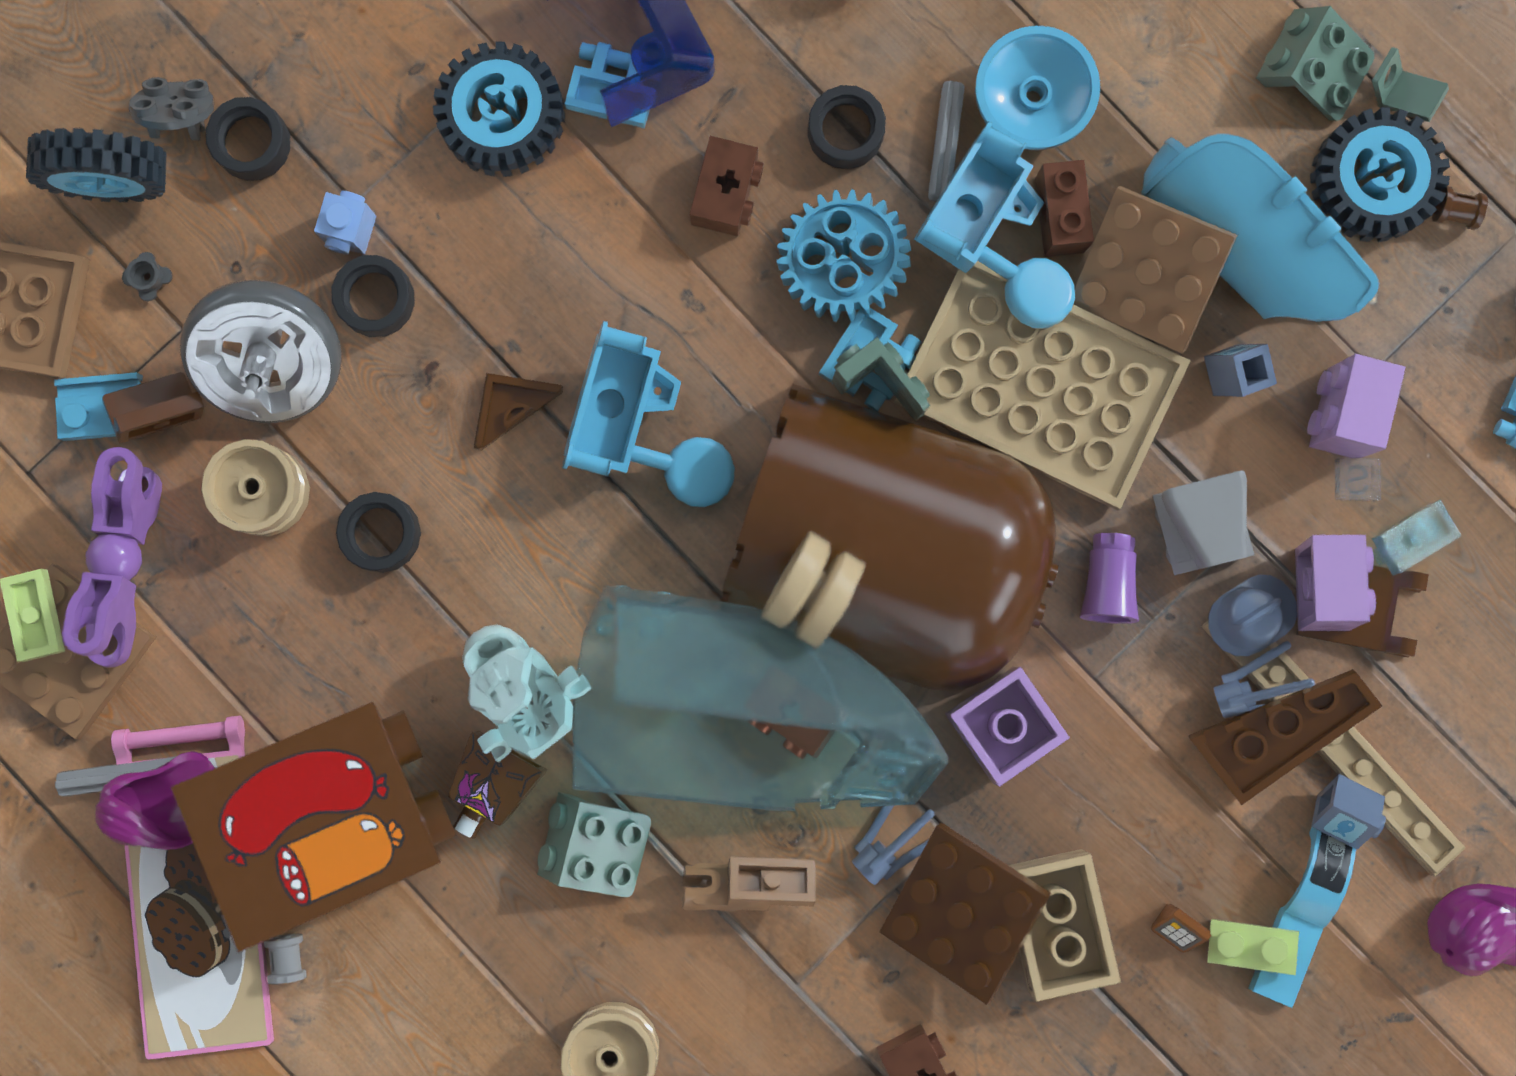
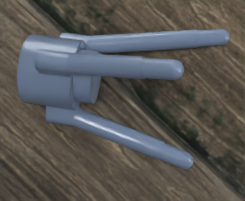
M1283 642L1237 671L1221 676L1224 684L1213 688L1224 719L1238 716L1262 706L1256 705V701L1300 691L1315 685L1313 679H1306L1252 692L1248 681L1239 682L1240 679L1290 649V642Z
M899 787L893 789L864 838L854 847L859 854L852 860V863L874 885L882 878L888 880L897 870L919 857L928 840L895 860L894 854L934 817L933 810L926 811L888 847L879 840L874 845L871 844L901 794Z

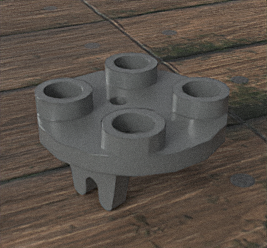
M161 77L149 78L142 83L143 90L137 92L130 99L128 107L130 116L135 123L147 128L150 138L156 139L160 138V130H174L187 127L190 139L200 140V132H205L204 120L214 111L215 104L213 95L209 91L208 83L202 79H193L187 82H167L166 79Z

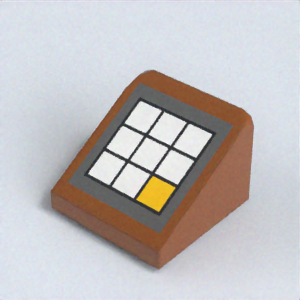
M1166 904L1151 926V930L1183 953L1203 944L1212 936L1208 929L1172 904Z

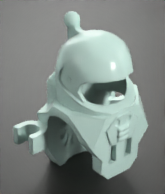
M498 624L485 626L477 630L465 643L462 661L470 677L469 704L473 709L479 710L499 727L498 729L489 730L477 739L485 754L491 751L494 759L500 762L513 749L535 759L572 730L573 705L570 700L579 698L592 689L583 674L578 676L574 667L570 665L557 676L545 658L535 649L529 648L526 641L512 629Z

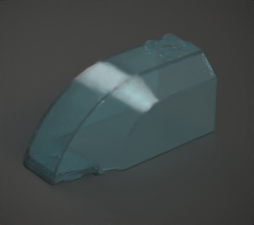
M605 585L583 632L576 672L578 676L583 674L592 689L583 696L573 699L572 789L772 811H795V803L820 802V809H835L840 801L860 800V807L915 805L949 762L948 755L923 716L887 677L860 655L829 636L826 637L818 648H814L796 638L795 629L798 621L794 619L790 624L779 628L761 618L763 609L751 606L673 595L669 592H651L631 589L627 586ZM755 720L780 723L785 726L796 725L836 731L818 758L812 757L807 753L802 760L782 746L786 740L785 737L773 729L767 736L747 721Z

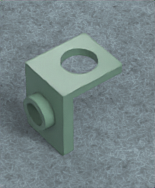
M1391 47L1372 80L1378 107H1388L1393 112H1397L1399 109L1408 111L1407 116L1413 118L1418 116L1426 122L1431 121L1449 90L1448 83L1403 71L1399 50L1395 47ZM1391 67V70H1390V74H1389V76H1388V79H1387V81H1386L1385 84H1384L1386 74H1387L1389 68Z

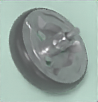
M238 281L211 291L189 313L183 325L180 338V355L183 368L197 392L219 410L236 418L252 422H286L312 412L333 391L341 370L342 350L340 340L327 314L313 300L299 291L269 281ZM282 331H284L289 337L283 344H280ZM223 342L241 343V353L224 348ZM273 370H277L280 381L270 383Z

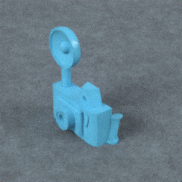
M988 121L960 162L914 240L964 273H967L977 261L981 262L1007 280L1004 288L1005 301L1013 316L1022 324L1032 328H1049L1059 324L1072 310L1075 301V287L1069 273L1059 263L1047 258H1032L1016 266L986 246L1002 219L1031 226L1044 204L1043 200L1026 180L1034 167L1020 157L1027 143L1022 144L991 127L993 123ZM1014 207H1018L1020 212H1016Z
M603 321L592 348L563 454L565 457L562 468L567 469L568 466L608 477L611 469L627 473L630 461L664 470V477L670 492L677 500L689 506L707 507L718 503L728 494L734 482L735 474L732 457L722 444L711 438L693 437L680 442L671 450L669 455L635 445L644 412L674 410L681 381L658 365L661 351L645 347L647 337L608 327V322ZM656 387H659L661 389V393L659 395H656L654 393V389Z

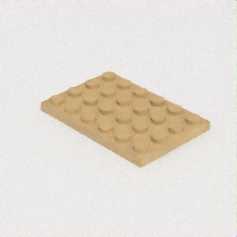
M979 261L967 273L958 269L907 374L910 379L916 376L925 385L930 394L927 398L930 407L922 417L984 447L1006 454L1046 477L1115 510H1120L1191 360L1073 305L1071 312L1059 324L1049 328H1032L1022 324L1011 314L1005 301L1004 288L1007 282L1005 278ZM896 398L895 401H894V403L897 404V405H899V406H901V407H903V406L901 405V403L898 401V399Z

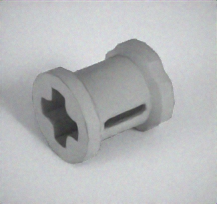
M303 934L279 935L264 941V947L269 948L271 974L267 976L268 984L290 983L307 977L306 970L301 967L299 944L303 942Z

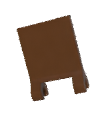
M1373 565L1372 572H1368V589L1374 590L1376 607L1374 615H1370L1369 622L1350 631H1298L1297 629V635L1375 650L1400 657H1415L1417 640L1391 636L1399 589L1417 593L1426 591L1429 574Z

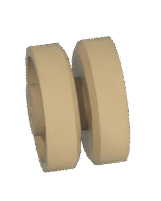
M243 439L227 444L212 456L203 474L202 494L206 508L219 523L238 532L267 537L285 532L300 520L308 506L310 485L305 469L294 456L264 441ZM259 483V490L257 491L255 486Z
M810 531L802 540L783 571L764 607L761 618L782 628L790 624L802 608L803 611L796 624V638L814 648H818L837 624L850 603L865 568V562L845 551L833 559L825 572L822 571L830 555V542Z
M605 1002L589 1008L576 1020L562 1048L561 1070L563 1076H654L659 1059V1039L655 1027L641 1010L627 1003ZM607 1051L616 1053L615 1060L606 1058Z

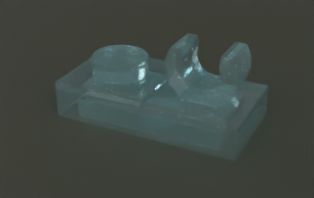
M1438 500L1428 504L1372 538L1377 547L1373 549V556L1378 566L1386 563L1392 575L1402 573L1461 537V534L1442 501Z

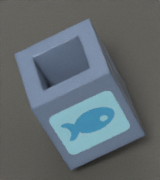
M1237 344L1204 356L1213 396L1243 397L1277 384L1268 344Z
M1338 774L1317 795L1311 827L1358 850L1367 840L1377 838L1382 832L1386 822V817L1382 815L1385 796Z

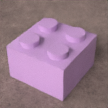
M1354 354L1324 371L1317 386V394L1321 395L1318 411L1315 410L1312 413L1307 427V433L1312 435L1309 447L1353 459H1359L1385 450L1406 367Z
M1312 535L1295 548L1298 631H1350L1370 621V615L1375 613L1376 598L1374 590L1368 589V572L1373 570L1374 556L1372 548L1366 547V535Z
M1012 667L945 713L990 781L997 786H1001L1070 738L1021 667Z

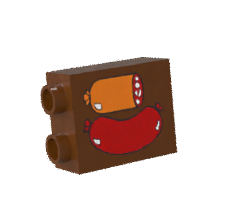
M371 702L171 786L177 805L238 953L441 863V858L435 845L455 837L456 833L437 789L415 798L402 766L423 758V755L404 710L382 719L374 702Z

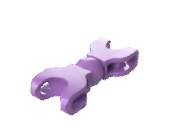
M123 447L105 450L101 453L96 463L91 486L94 516L91 531L97 534L98 537L90 542L85 553L86 565L90 573L83 572L80 586L68 603L62 633L63 642L68 649L76 654L88 656L90 660L106 668L122 665L131 654L136 631V611L134 606L136 585L130 580L137 575L142 565V554L138 544H145L147 531L158 514L162 492V482L159 476L153 470L143 467L139 458ZM124 460L127 462V469L121 472L118 481H116L111 476V468L116 462ZM142 479H146L148 481V488L142 493ZM86 625V643H80L78 633ZM111 635H113L118 641V646L111 655L104 656L102 651L107 648Z

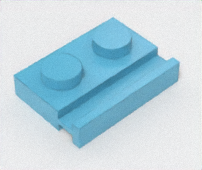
M136 372L54 379V386H57L58 397L55 398L57 439L69 441L116 437L102 402V397L105 394L141 384V381H143L142 375Z

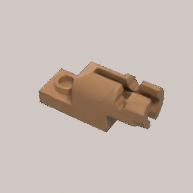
M730 856L728 864L699 863L684 866L683 885L703 886L708 880H712V885L700 888L685 887L682 898L683 910L768 911L770 905L814 906L816 902L815 860Z

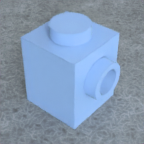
M341 191L340 196L328 192L325 193L314 232L325 242L324 247L342 254H349L350 250L361 254L366 253L377 216L364 203V197L349 191Z

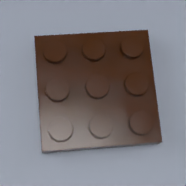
M940 823L935 827L885 920L880 933L987 1005L994 998L1052 893L953 829Z

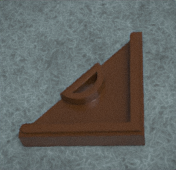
M486 373L473 448L483 450L561 395L563 386Z

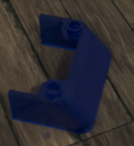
M637 0L653 32L640 37L632 46L631 60L637 73L600 90L607 120L611 127L700 87L713 77L715 72L713 52L685 0Z

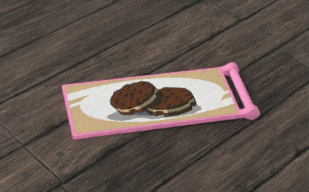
M239 715L227 717L224 722L139 732L121 729L113 731L111 744L116 764L119 765L134 763L132 762V749L227 738L229 744L228 751L202 753L216 768L245 756V727L243 718ZM194 844L169 850L124 845L145 1057L147 1059H158L270 1045L274 1041L264 942L238 953Z

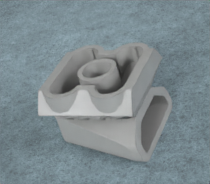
M1237 471L1170 488L1163 493L1153 495L1156 506L1155 517L1162 528L1166 543V557L1172 565L1174 575L1254 555L1247 529V478L1245 471Z

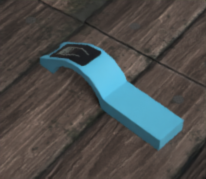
M1311 827L1309 832L1311 838L1310 856L1301 883L1287 904L1279 909L1272 926L1299 931L1296 975L1255 970L1248 989L1291 1008L1294 1005L1323 928L1334 917L1347 892L1356 854L1355 848Z

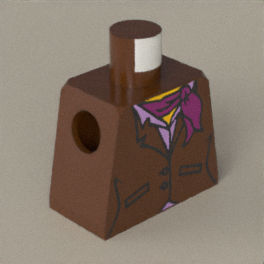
M480 731L471 733L448 795L450 799L464 806L453 828L473 839L476 838L486 819L498 826L503 825L547 771L546 768L512 749L505 758L497 762L491 751L487 754L482 751L477 741L484 734Z

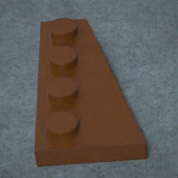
M1352 669L1319 682L1313 687L1302 689L1188 736L1235 798L1243 805L1381 708L1382 704L1358 673Z

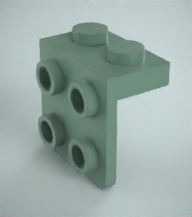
M1331 6L1294 9L1285 21L1284 28L1273 48L1266 55L1265 62L1256 78L1265 87L1295 86L1328 120L1339 121L1345 114L1372 65L1374 52Z
M876 337L862 349L855 344L836 360L838 363L834 366L836 370L832 384L841 395L875 370L915 421L922 417L930 407L927 398L930 396L927 388L916 376H913L911 379L900 366L903 363L902 357L889 342L883 345L878 337Z
M558 792L556 803L551 807L548 816L550 827L546 842L538 854L537 863L539 869L537 875L560 887L620 897L631 896L635 889L651 826L650 817L643 813L593 804L574 795Z

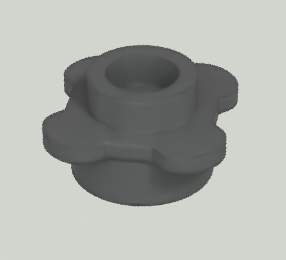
M143 252L138 258L130 262L122 274V281L125 285L134 287L139 292V297L142 300L152 301L157 297V291L163 284H169L173 276L169 268L161 267L156 262L155 256L152 253ZM146 273L151 275L149 280L144 279Z

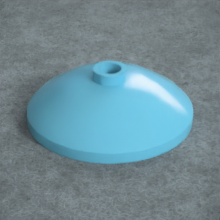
M1047 26L1023 27L1001 37L983 57L975 82L976 102L983 120L986 124L988 121L992 122L991 127L1022 144L1027 143L1025 149H1051L1069 142L1087 126L1098 105L1100 77L1091 54L1072 35ZM1030 91H1035L1040 95V101L1031 102L1026 94Z

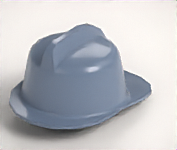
M1256 575L1232 588L1213 603L1208 615V629L1213 641L1223 651L1234 656H1250L1276 642L1293 628L1297 618V602L1292 591L1283 581L1271 575Z

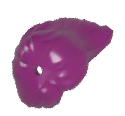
M190 751L179 754L156 769L119 775L103 786L99 802L95 806L96 824L102 833L121 845L163 850L178 849L190 845L193 841L171 786L212 770L215 767L202 753Z
M1477 883L1465 885L1448 893L1429 914L1427 921L1429 943L1433 951L1440 954L1445 966L1471 977L1481 976L1501 963L1516 966V889L1492 884Z

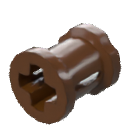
M1450 186L1442 189L1441 192L1446 193L1443 201L1435 206L1437 210L1432 215L1433 222L1442 223L1448 220L1466 224L1467 229H1478L1486 215L1488 196L1483 193L1472 196L1454 192Z

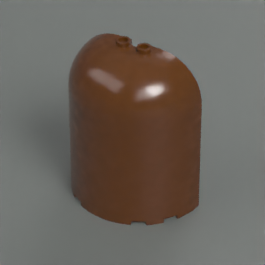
M792 384L788 395L789 399L786 398L777 423V435L771 439L735 549L738 552L736 558H732L722 589L723 596L722 599L720 598L715 618L927 689L940 691L960 690L975 686L995 676L1016 655L1025 641L1031 626L1039 628L1046 609V604L1041 603L1046 587L1051 589L1058 572L1059 565L1052 563L1056 544L1055 516L1050 499L1040 481L1019 461L999 451ZM810 531L830 542V555L822 571L825 572L833 559L845 551L865 562V568L850 603L837 624L818 648H814L796 638L795 629L803 611L802 608L791 623L782 628L761 618L764 607L783 571L802 540Z

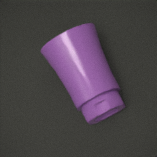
M1098 533L1094 535L1093 550L1090 551L1086 592L1080 613L1081 619L1112 624L1139 622L1136 599L1137 554L1134 552L1135 538L1131 537V535L1122 533Z

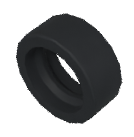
M840 85L828 89L816 99L809 113L807 137L812 151L822 162L834 168L853 169L865 165L877 154L885 135L886 117L881 103L871 92L858 86ZM840 105L855 106L868 116L870 134L866 142L859 148L840 150L830 145L825 139L822 131L823 120L826 114L834 107Z
M235 97L222 103L211 114L206 126V145L212 158L230 175L245 181L263 180L274 175L285 164L291 149L290 133L284 120L266 102L253 97ZM246 117L260 118L268 124L272 132L269 148L261 157L250 162H241L234 159L225 147V139L229 129L237 121Z
M364 255L348 261L337 272L331 287L332 304L338 317L356 333L368 337H386L399 331L410 319L415 306L414 288L408 276L392 260L378 255ZM369 273L386 275L394 282L397 289V302L394 309L387 316L379 320H367L359 317L353 311L350 304L352 286L360 277Z
M371 492L359 495L346 505L338 518L336 536L339 548L348 561L361 569L384 573L397 570L411 560L419 547L421 530L418 517L408 504L391 494ZM376 508L388 509L395 513L401 521L403 528L402 541L398 548L391 554L382 557L369 556L363 552L357 545L354 534L356 523L360 517L367 511Z

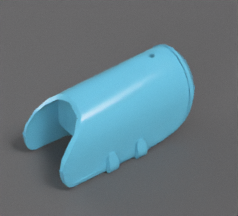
M1215 134L1205 137L1189 147H1184L1179 141L1170 137L1164 141V145L1154 155L1145 171L1141 191L1143 196L1238 235L1220 276L1263 319L1288 317L1315 322L1343 320L1356 312H1360L1374 298L1378 291L1379 281L1377 275L1339 232L1341 230L1340 226L1331 216L1326 217L1305 193L1306 187L1296 176L1292 178L1267 152L1251 140L1231 134Z

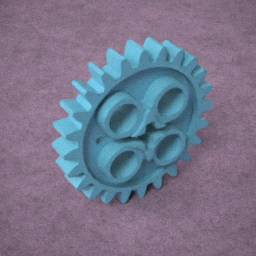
M851 189L847 199L841 200L838 190H834L833 198L830 202H827L821 194L817 195L818 207L813 208L807 203L802 204L806 215L803 218L795 214L790 216L795 229H782L784 239L788 241L777 244L779 254L784 256L777 260L779 270L785 271L780 276L783 285L790 286L788 291L792 300L801 297L800 304L803 310H807L815 304L814 311L818 318L828 309L835 322H837L841 311H847L850 321H854L856 310L860 308L869 317L871 316L870 304L876 303L883 309L886 307L883 297L885 293L897 297V287L893 282L906 283V274L900 269L911 267L910 256L905 254L911 251L910 240L903 239L907 236L905 224L897 225L899 222L897 211L886 214L888 210L886 201L882 200L873 206L871 193H867L861 201H857L854 189ZM838 224L850 225L849 229L843 233L831 232ZM821 235L828 240V243L815 237ZM871 246H879L883 248L882 251L875 256H867L863 254L864 251ZM835 249L838 253L841 254V256L838 259L836 256ZM850 252H851L853 261H852L849 257L846 256V255H848ZM813 255L825 256L819 264L809 265L806 263L807 259ZM859 267L863 268L866 271L873 272V274L871 276H867L866 274L861 272ZM853 277L857 279L856 283L851 287L841 288L837 286L843 278Z

